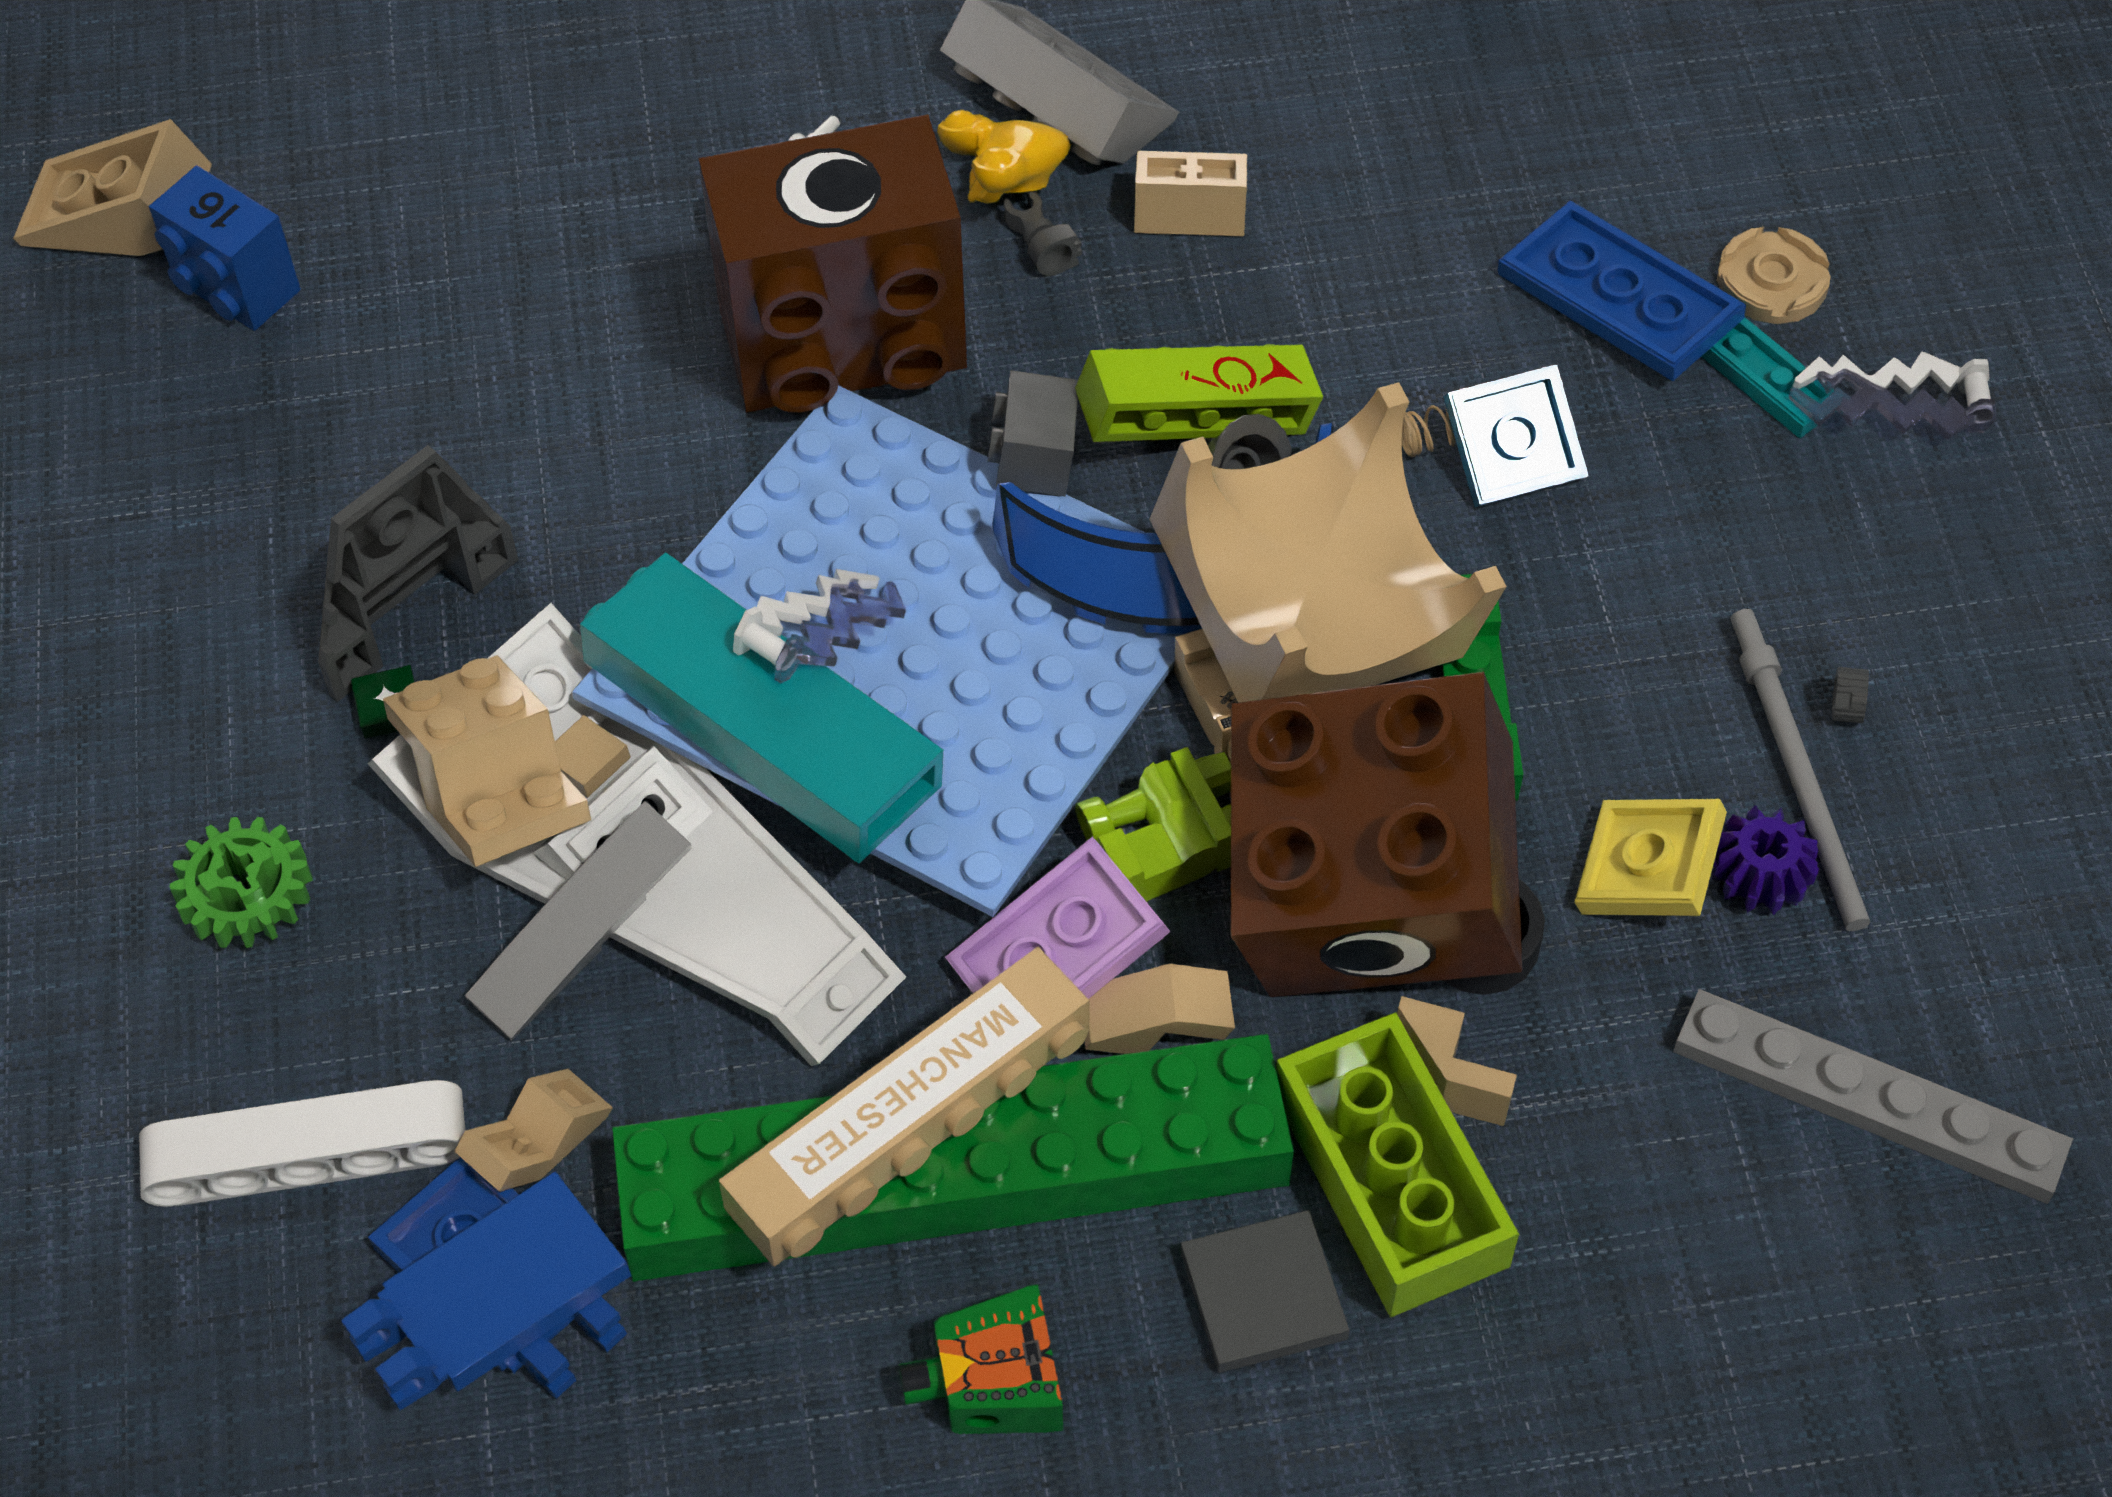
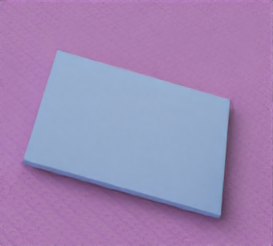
M838 385L837 392L833 398L811 412L682 564L746 610L757 607L760 596L784 602L786 591L820 596L816 586L818 575L833 578L836 569L875 575L880 578L876 589L848 587L846 593L831 592L826 617L809 613L811 618L808 626L780 621L783 626L782 635L944 750L942 787L870 854L994 917L1173 669L1175 663V637L1183 634L1148 633L1144 631L1142 624L1106 617L1104 625L1076 615L1073 605L1053 596L1033 582H1031L1029 588L1009 572L992 529L997 491L998 463L987 462V456ZM1024 491L1050 508L1079 520L1118 530L1144 532L1068 495L1063 497ZM593 668L573 690L574 700L778 805Z

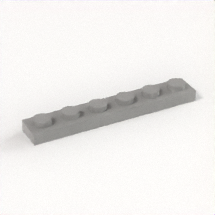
M1698 989L1673 1051L1693 1061L2046 1204L2049 1203L2055 1192L2073 1141L2071 1137L1701 989Z

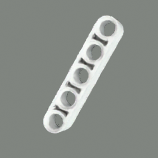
M424 1081L150 1124L139 1133L141 1198L146 1203L155 1206H181L453 1163L460 1158L454 1151L465 1132L462 1089L457 1084L449 1081Z

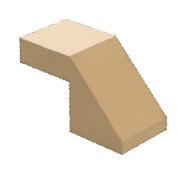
M1166 964L1112 979L1089 998V1032L1085 1039V1049L1121 1054L1149 1051L1165 1033L1224 1040L1235 1029L1228 971Z
M1401 996L1397 1015L1451 1112L1504 1126L1517 1075L1455 1058L1465 1015L1464 1012Z
M569 1069L528 1078L507 1120L466 1130L454 1152L501 1192L541 1180L608 1117L613 1107Z

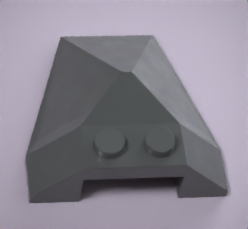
M429 445L331 518L318 663L329 695L336 702L353 690L351 678L373 674L383 667L371 624L444 569L475 595L519 561L510 525Z

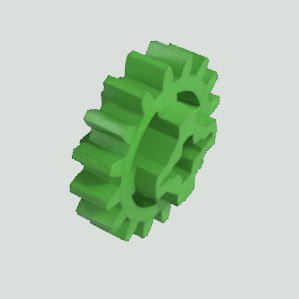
M238 817L230 819L229 831L220 833L213 825L205 827L209 840L203 845L199 842L188 840L185 846L191 859L175 860L173 863V868L179 880L170 883V890L177 903L175 906L184 925L191 923L197 938L200 940L213 933L221 948H226L233 936H241L246 948L253 947L255 934L261 931L271 940L276 939L278 934L275 924L280 920L295 924L298 918L293 904H308L310 901L305 884L313 881V876L300 841H291L287 829L283 825L277 826L269 833L262 817H257L251 824L250 829H243ZM238 875L243 883L246 882L250 889H245L241 881L237 882L233 876Z

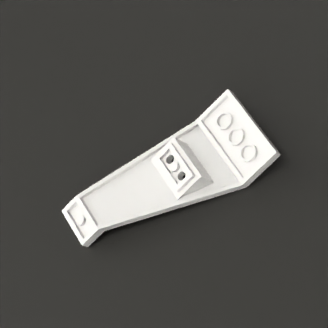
M552 603L546 606L488 658L498 655L548 708L555 741L585 715L627 745L631 758L588 798L584 796L588 801L591 821L475 867L426 809L412 747L401 734L367 763L451 856L544 904L554 896L597 850L599 839L607 840L641 805L644 798L654 801L658 807V813L691 843V850L646 894V901L610 938L768 1018L811 1066L820 1064L906 978L868 933L705 767L573 699V690L591 671L592 667L583 661L581 636Z

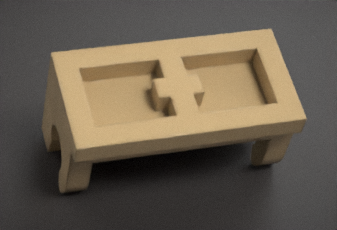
M1137 151L1134 233L1244 236L1247 154Z

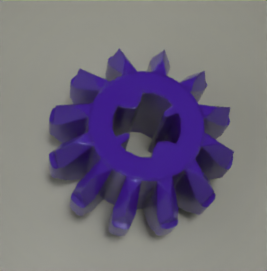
M1756 805L1747 812L1746 818L1732 814L1731 818L1725 822L1723 832L1721 833L1711 872L1712 880L1725 882L1722 890L1724 899L1742 896L1745 898L1744 903L1747 913L1754 909L1757 903H1764L1773 916L1778 910H1781L1784 902L1797 906L1798 902L1803 900L1807 888L1814 884L1819 871L1817 867L1818 862L1815 861L1819 851L1817 847L1818 840L1804 837L1806 832L1804 820L1792 824L1784 822L1782 807L1774 812L1772 817H1765Z

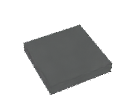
M1309 1210L1181 1242L1180 1253L1218 1373L1348 1340L1350 1330Z

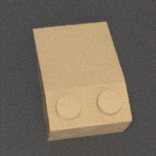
M171 119L45 160L13 239L20 246L142 256L162 250L154 235L157 229L148 206L196 165L209 172L212 164Z

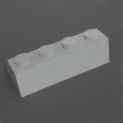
M966 0L940 49L941 52L956 61L953 69L958 74L977 84H982L984 80L995 88L992 96L1002 104L1017 111H1021L1023 107L1035 115L1032 122L1046 124L1064 132L1074 142L1071 150L1095 165H1100L1102 160L1124 164L1137 151L1171 125L1179 114V111L1023 7L997 0Z

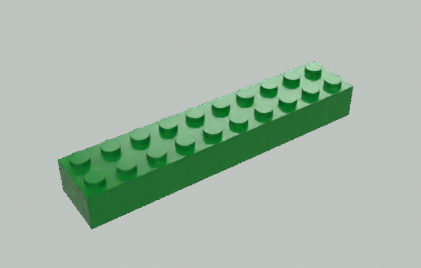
M1269 1034L1042 1066L1036 1071L1032 1082L1022 1092L1013 1097L1002 1096L984 1110L982 1118L970 1131L958 1137L953 1136V1134L932 1149L929 1158L919 1169L907 1176H901L900 1174L895 1176L878 1189L875 1199L867 1208L851 1217L843 1215L824 1230L822 1238L811 1250L799 1257L1289 1186L1293 1147ZM833 1096L612 1127L623 1245L633 1282L769 1262L725 1210L719 1180ZM790 1255V1256L787 1257L786 1259L799 1258V1257H792V1256Z

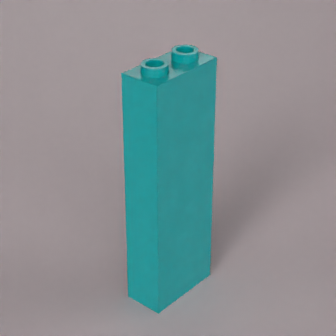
M665 552L650 566L638 569L630 577L626 586L605 603H598L589 610L584 620L580 623L583 661L857 863L865 859L942 787L944 750L782 634L779 638L794 648L791 659L782 668H778L752 649L741 655L734 653V633L746 609Z

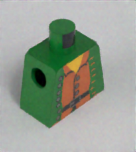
M1038 1284L1027 1286L939 1317L934 1321L938 1357L899 1364L905 1405L946 1398L950 1426L954 1433L997 1434L1063 1431V1404Z

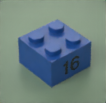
M196 165L148 206L157 229L154 234L155 238L164 250L170 267L167 272L171 281L183 293L187 295L195 293L209 302L213 309L228 321L236 319L251 330L256 331L301 290L279 216Z

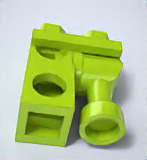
M1188 747L1171 753V760L1157 764L1153 762L1147 766L1140 777L1138 789L1106 805L1099 797H1091L1075 804L1076 816L1086 841L1093 836L1146 902L1202 878L1214 869L1219 872L1231 867V804L1221 808L1216 800V797L1231 792V763L1225 752L1195 760ZM1147 819L1149 823L1148 826L1128 834H1124L1122 828L1115 830L1117 827Z

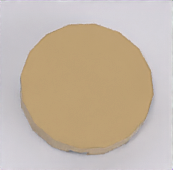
M1764 227L1749 229L1733 237L1722 251L1717 283L1721 290L1746 304L1745 316L1755 321L1782 324L1800 321L1816 312L1826 299L1831 276L1828 271L1829 261L1826 253L1812 239L1795 230L1778 227L1777 233L1763 232Z

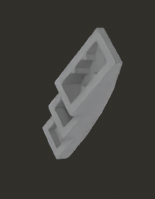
M644 801L523 928L465 994V998L512 1041L601 951V945L646 901V894L691 850V843Z

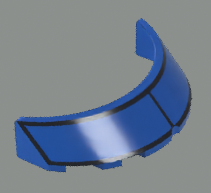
M1332 423L1319 425L1315 444L1333 433ZM1011 482L997 484L992 523L993 533L1009 572L1029 588L1031 582H1033L1053 596L1073 605L1076 615L1104 625L1106 617L1142 624L1144 631L1148 633L1183 634L1202 629L1156 533L1118 530L1085 522L1050 508Z

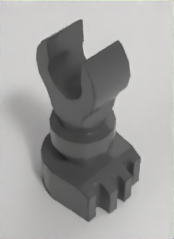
M1027 192L1029 209L1024 211L1015 209L1012 203L1007 198L1005 199V222L1011 230L1023 235V239L1028 245L1027 253L1029 258L1041 274L1054 276L1079 265L1077 257L1082 255V250L1080 249L1082 247L1081 241L1069 224L1054 226L1049 219L1044 218L1042 200L1037 193Z

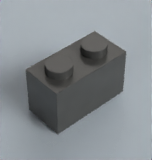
M1010 370L1007 393H995L991 426L994 427L991 430L987 462L998 463L996 487L999 483L1011 482L1022 491L1066 496L1074 452L1078 399L1075 387L1078 380Z

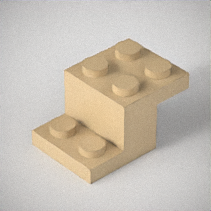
M498 655L488 659L472 660L463 665L459 670L433 680L414 682L403 691L383 698L388 720L412 747L426 809L475 867L591 821L587 799L561 772L548 708Z

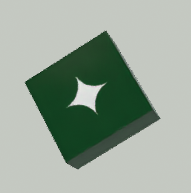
M411 665L351 678L364 738L396 732L397 729L387 718L383 698L399 693L415 682Z

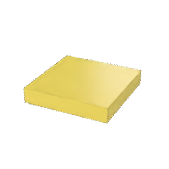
M1603 800L1574 902L1582 915L1700 916L1727 813L1721 800Z

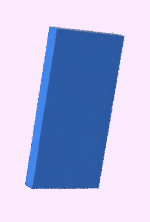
M1571 200L1498 260V275L1671 381L1680 376L1745 318V303Z

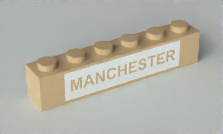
M1036 947L719 1180L725 1210L773 1267L790 1255L792 1257L802 1256L819 1242L824 1230L843 1215L851 1217L867 1208L875 1199L878 1189L898 1174L907 1176L919 1169L929 1158L932 1149L953 1134V1136L958 1137L970 1131L980 1121L984 1110L1002 1096L1013 1097L1022 1092L1032 1082L1036 1071L1057 1056L1059 1059H1063L1074 1053L1083 1044L1089 1032L1090 1000L1039 947Z

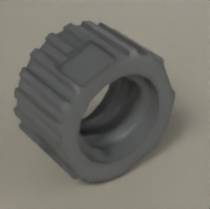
M1837 668L1832 698L1833 721L1864 722L1869 685L1868 669Z

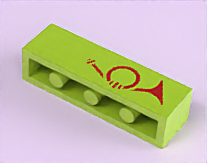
M1267 344L1263 346L1160 347L1149 349L1109 348L1090 350L1075 387L1093 442L1193 439L1200 437L1216 438L1229 423L1243 415L1261 414L1274 419L1285 430L1287 435L1306 434L1323 399V394L1303 345Z

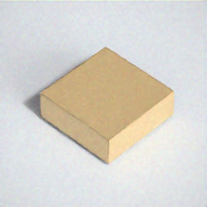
M585 715L555 741L561 772L587 798L631 758L625 743Z

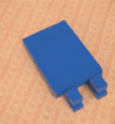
M460 1157L370 1234L368 1238L374 1250L399 1273L519 1194L512 1188L499 1192ZM600 1296L496 1367L502 1372L508 1368L515 1373L524 1365L532 1377L557 1399L576 1381V1378L568 1369L570 1366L568 1359L549 1342L574 1319L585 1334L606 1352L612 1349L627 1333L625 1328L619 1323L621 1320L619 1313Z
M555 1171L382 1283L385 1289L377 1293L379 1299H369L341 1321L350 1334L349 1338L365 1362L401 1342L406 1336L414 1347L402 1348L375 1368L384 1383L383 1386L398 1409L402 1410L435 1390L446 1379L449 1380L457 1392L629 1278L631 1273L625 1259Z

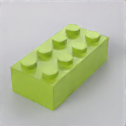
M1396 1012L1277 1059L1276 1072L1287 1122L1390 1318L1511 1267L1519 1233Z

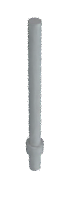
M1739 610L1731 616L1730 620L1743 652L1739 661L1745 678L1749 684L1755 685L1811 837L1814 840H1818V856L1847 931L1861 930L1870 924V919L1778 676L1782 672L1774 648L1766 645L1753 610Z

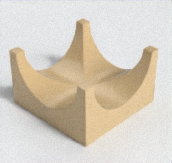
M1399 382L1377 388L1373 397L1357 415L1325 439L1294 455L1269 464L1245 469H1222L1212 466L1213 455L1204 437L1180 444L1149 520L1238 702L1374 686L1463 658L1507 586L1496 566L1476 571L1470 578L1463 577L1453 571L1435 552L1424 534L1414 511L1404 474L1402 428L1409 400Z

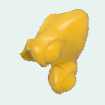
M957 110L949 114L938 125L937 129L939 139L951 152L975 156V159L972 161L969 177L970 190L968 200L970 203L974 201L986 204L994 203L1001 198L1003 193L1031 192L1047 187L1050 175L1068 155L1071 146L1069 138L1064 132L1049 125L1025 120L994 122L983 115H973L965 110Z

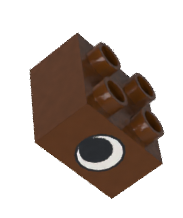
M928 114L698 158L719 308L746 413L772 407H778L788 412L810 411L821 407L831 400L837 392L838 385L849 391L886 384L904 390L919 389L935 383L946 372L967 368L961 217Z
M1484 672L1231 703V937L1270 997L1522 972L1513 741Z

